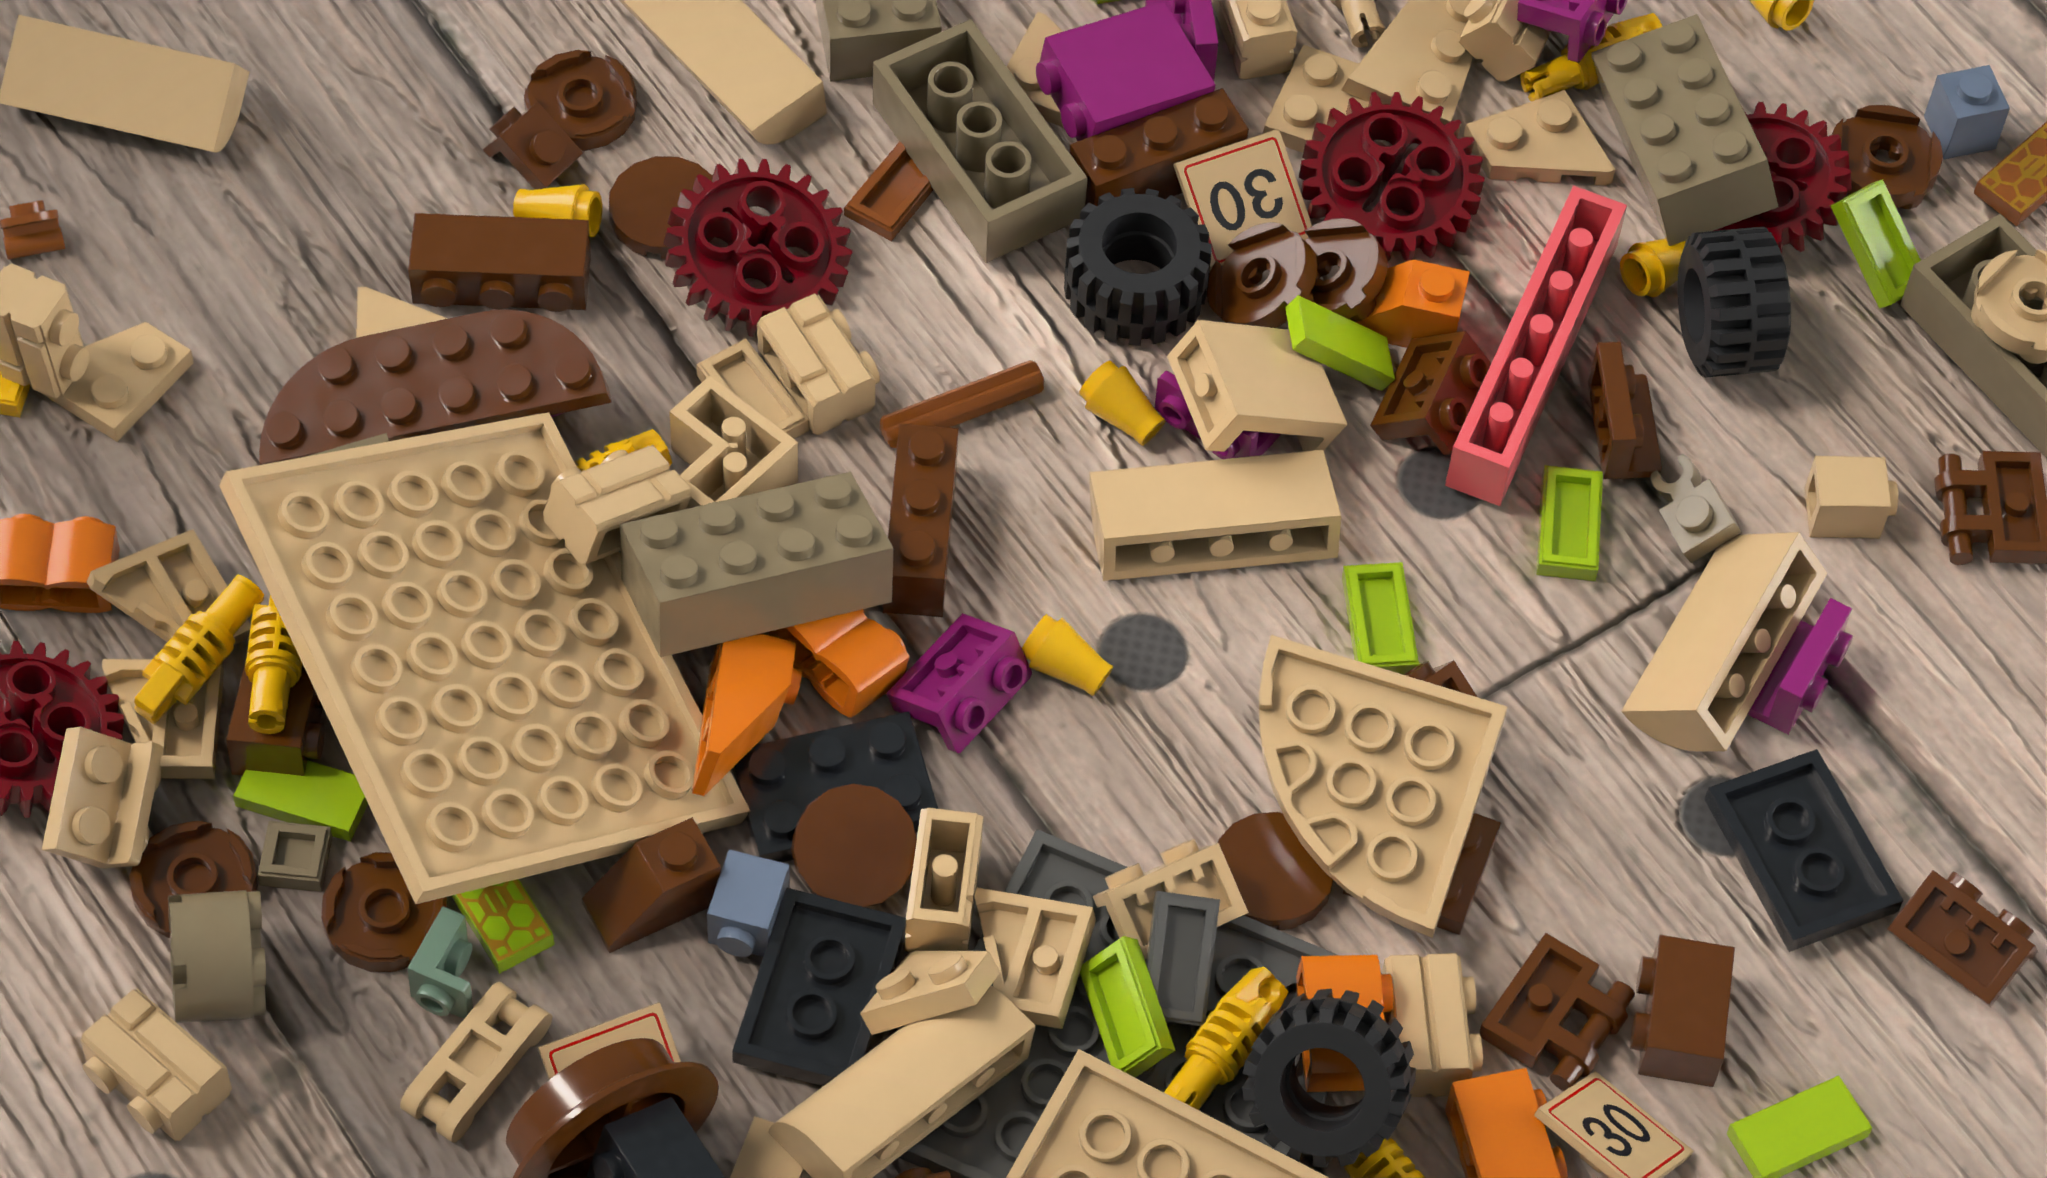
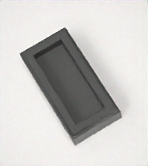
M1162 891L1155 892L1146 965L1166 1023L1200 1027L1205 1023L1220 899Z

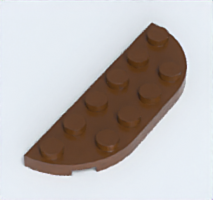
M490 310L351 339L325 350L308 361L287 381L269 409L260 439L259 462L260 465L301 458L387 433L389 441L547 412L550 415H556L612 403L605 376L593 354L573 332L563 325L544 316L525 311Z

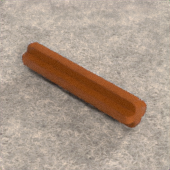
M1028 360L882 416L880 419L881 434L890 448H897L899 424L953 427L1041 393L1044 390L1045 382L1043 374L1035 361Z

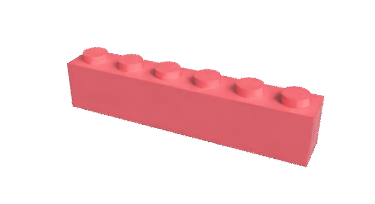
M1573 185L1453 446L1445 486L1501 506L1616 250L1627 204Z

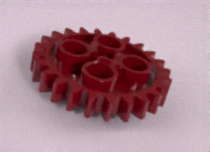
M1371 92L1369 104L1366 108H1363L1352 97L1348 101L1346 115L1335 108L1330 109L1327 125L1317 122L1314 127L1312 140H1306L1302 156L1305 160H1301L1298 178L1304 180L1301 187L1303 199L1312 200L1308 210L1309 218L1325 217L1323 221L1341 218L1357 221L1369 233L1375 236L1386 253L1388 263L1393 251H1400L1405 262L1413 260L1416 248H1420L1427 257L1433 258L1438 244L1437 241L1451 248L1454 245L1457 231L1466 233L1469 229L1471 215L1477 214L1481 197L1478 195H1481L1485 177L1478 175L1483 162L1482 156L1471 155L1475 142L1473 137L1457 139L1462 123L1459 119L1445 125L1440 122L1444 107L1438 106L1427 114L1422 111L1423 97L1418 96L1411 106L1407 107L1403 106L1399 92H1394L1390 104L1383 105L1377 93ZM1374 140H1384L1393 146H1380ZM1413 143L1418 144L1419 146L1412 153L1410 152L1405 159L1402 174H1394L1401 163L1403 154ZM1421 169H1432L1440 175L1430 176L1423 173ZM1343 180H1355L1361 183L1362 186L1352 187L1345 184ZM1381 181H1388L1377 205L1371 212H1365L1364 209L1377 197ZM1390 209H1402L1410 215L1399 216L1392 213Z
M1758 102L1754 114H1746L1768 160L1778 207L1713 231L1765 227L1775 238L1782 256L1783 246L1790 244L1797 251L1803 252L1805 251L1804 237L1806 235L1822 241L1824 239V224L1831 226L1839 224L1831 205L1847 197L1848 191L1852 190L1848 151H1841V137L1839 134L1827 136L1826 121L1822 120L1809 126V113L1807 110L1804 109L1794 118H1790L1787 115V104L1782 103L1774 114L1766 113L1764 102Z
M738 159L735 172L732 175L724 166L717 164L712 181L698 174L694 182L693 191L683 188L677 204L679 207H672L667 223L671 227L666 230L663 245L671 248L667 252L665 266L679 268L675 272L672 284L674 287L691 286L685 303L691 306L704 301L707 304L704 320L708 321L714 318L719 312L726 315V331L730 332L737 321L740 320L746 322L748 336L754 337L757 331V322H759L761 317L783 307L788 309L792 303L814 293L817 296L819 295L825 304L833 306L839 292L837 287L844 286L849 272L844 267H847L849 264L852 250L845 247L851 233L850 228L837 226L843 210L841 207L824 208L830 192L825 189L812 195L808 191L812 178L809 174L802 177L797 183L790 180L791 166L788 164L781 168L778 175L770 173L767 159L761 160L757 172H750L744 159ZM758 206L764 208L771 215H757L750 210V207ZM716 237L722 239L728 244V247L713 246L707 241V238ZM787 248H801L805 252H807L809 256H795L791 252H789ZM745 279H758L767 288L757 289L751 287L745 282Z
M17 640L13 641L10 654L2 655L0 653V816L4 815L10 804H19L24 818L30 817L32 806L35 803H42L44 808L48 812L50 811L67 728L83 727L116 739H123L124 715L118 713V694H107L108 680L105 676L90 679L91 663L88 660L73 668L69 666L70 651L64 649L52 659L46 657L45 643L40 642L32 654H24L22 646Z

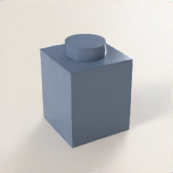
M1990 65L1937 75L1924 118L1931 133L1934 131L1940 140L1943 159L1945 160L1996 149L2010 107Z
M729 849L707 912L708 943L717 945L724 952L734 956L747 957L753 954L764 957L786 888H790L789 864Z

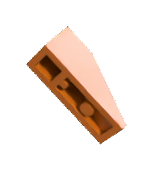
M756 634L717 645L709 667L692 794L705 796L775 727L783 704L793 705L795 703L802 679V670L793 668L796 642L765 634Z

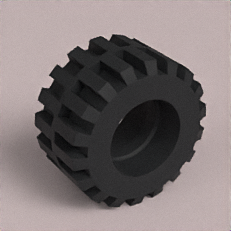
M1134 188L1122 189L1121 196L1114 197L1109 192L1099 196L1098 206L1088 203L1081 210L1080 219H1074L1071 224L1066 248L1065 297L1071 300L1070 310L1075 318L1085 317L1084 327L1092 333L1099 329L1104 331L1105 340L1116 343L1118 338L1129 339L1128 345L1141 346L1142 339H1150L1153 345L1165 342L1166 333L1170 332L1177 337L1186 331L1187 321L1194 323L1200 315L1201 305H1205L1212 255V244L1208 243L1209 232L1205 224H1198L1199 215L1191 207L1182 210L1181 200L1172 195L1167 199L1158 197L1159 191L1146 189V194H1135ZM1127 260H1140L1151 263L1160 268V270L1152 273L1136 274L1124 271L1116 267L1115 264Z
M1765 227L1692 233L1686 240L1680 258L1677 294L1684 344L1697 372L1704 376V378L1778 370L1784 360L1790 338L1791 297L1785 262L1772 233Z
M1320 989L1312 999H1308L1304 993L1293 998L1287 1008L1283 1009L1281 1007L1271 1017L1252 1045V1051L1245 1061L1243 1074L1248 1075V1079L1242 1087L1244 1101L1254 1102V1106L1248 1114L1254 1127L1265 1123L1269 1130L1263 1139L1275 1148L1282 1141L1291 1147L1286 1156L1298 1162L1304 1153L1313 1155L1314 1167L1327 1168L1334 1157H1338L1340 1166L1355 1163L1361 1152L1366 1157L1376 1152L1385 1138L1388 1140L1396 1129L1411 1099L1412 1094H1410V1091L1415 1083L1416 1068L1409 1066L1414 1052L1410 1041L1401 1043L1399 1039L1403 1030L1401 1024L1395 1017L1386 1023L1380 1017L1384 1006L1375 1000L1371 1001L1368 1008L1357 1004L1360 993L1346 990L1341 998H1333L1332 989ZM1314 1048L1331 1049L1345 1055L1356 1065L1361 1073L1365 1088L1363 1099L1354 1104L1339 1107L1326 1105L1313 1099L1298 1081L1295 1071L1296 1056L1303 1051Z

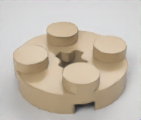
M2037 249L2035 256H2016L2018 250L2004 252L1992 259L1983 269L1974 291L1971 318L1973 323L1981 328L1996 344L2019 354L2029 363H2045L2047 361V251ZM2022 296L2029 301L2036 296L2044 301L2042 310H2034L2025 306L2019 297Z

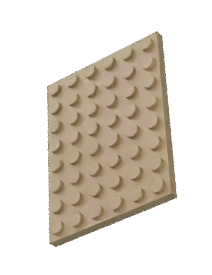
M549 412L225 472L219 485L415 904L624 853L636 842L692 817L701 833L741 824L748 815V812H750L731 771L705 796L692 794L703 716L672 655L659 656L621 579L620 552L618 551L588 564L581 565L565 547V540H559L544 522L543 512L551 493L552 483L562 472L577 467Z

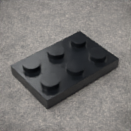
M909 711L757 744L732 768L736 783L750 809L746 820L756 856L781 863L793 860L791 851L793 834L805 808L829 789L849 784L879 788L899 801L912 819L915 833L918 832L921 809H938Z
M1818 749L1708 787L1704 800L1788 952L1899 912L1904 900Z
M786 888L732 1050V1062L824 1086L866 1055L870 1050L874 1034L871 1035L860 1013L877 993L875 988L877 983L895 970L906 935V918Z

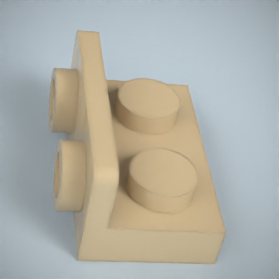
M83 727L67 728L42 850L103 869L139 865L142 853L149 841L148 822L154 792L157 790L161 780L160 761L163 746L151 741L132 744Z
M1195 838L1161 852L1160 855L1164 864L1143 873L1140 864L1137 863L1105 877L1109 889L1092 896L1097 908L1106 906L1119 938L1126 936L1138 939L1144 959H1147L1156 891L1220 899L1217 927L1249 913L1219 843L1198 848Z

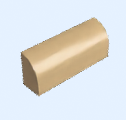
M619 0L759 143L770 145L786 141L827 114L823 81L742 0Z
M18 15L0 89V104L216 153L225 147L234 131L250 72L235 63Z
M1324 450L1089 472L1093 532L1103 581L1338 558L1341 512Z
M1800 532L1737 535L1715 550L1621 710L1632 724L1655 740L1677 749L1687 751H1727L1828 574Z
M990 986L974 1006L903 1026L771 1125L768 1133L812 1178H873L1028 1059L1036 1025L1004 994Z

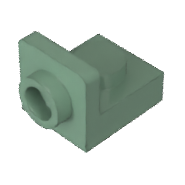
M442 906L407 968L411 997L415 998L422 1008L435 1015L447 1016L451 1013L465 1019L473 1009L471 984L460 978L472 952V943L468 942L465 915Z

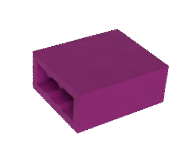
M1165 1L1047 36L1044 40L1040 61L1036 65V78L1042 92L1045 95H1051L1061 112V120L1069 137L1076 138L1077 141L1213 92L1216 86Z

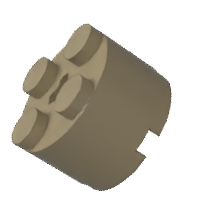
M246 890L168 895L169 931H171L170 960L175 1022L245 1019L266 1015L264 987L266 986L265 950L264 947H261L260 929H262L260 891L247 892Z

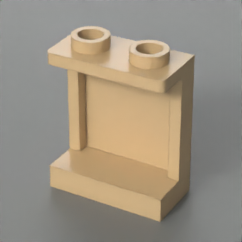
M1197 320L1167 355L1205 450L1225 452L1243 430L1297 435L1303 451L1325 450L1348 425L1322 364L1292 349L1288 329Z

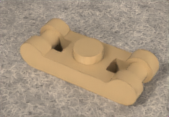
M496 982L409 1085L401 1099L400 1108L415 1119H420L423 1116L437 1124L436 1132L452 1143L457 1142L469 1129L475 1114L527 1050L538 1044L545 1036L552 1022V1014L536 1004L527 1007L516 1000V991L502 982ZM503 1021L512 1028L505 1036L492 1028V1026ZM447 1082L461 1090L452 1102L438 1095Z

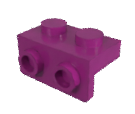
M1830 598L1815 626L1802 620L1800 621L1747 715L1789 735L1803 709L1811 713L1814 711L1828 683V680L1822 677L1828 664L1836 668L1839 667L1852 642L1853 635L1845 632V628L1853 608Z

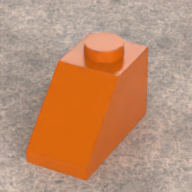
M1414 259L1387 269L1383 287L1375 297L1376 306L1374 311L1367 318L1356 323L1387 337L1388 344L1406 348L1413 338L1457 332L1470 271Z

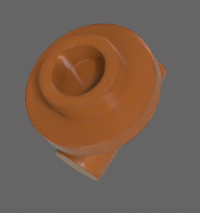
M44 200L9 206L11 217L0 220L8 260L66 249L62 228L59 226L58 210L46 211Z

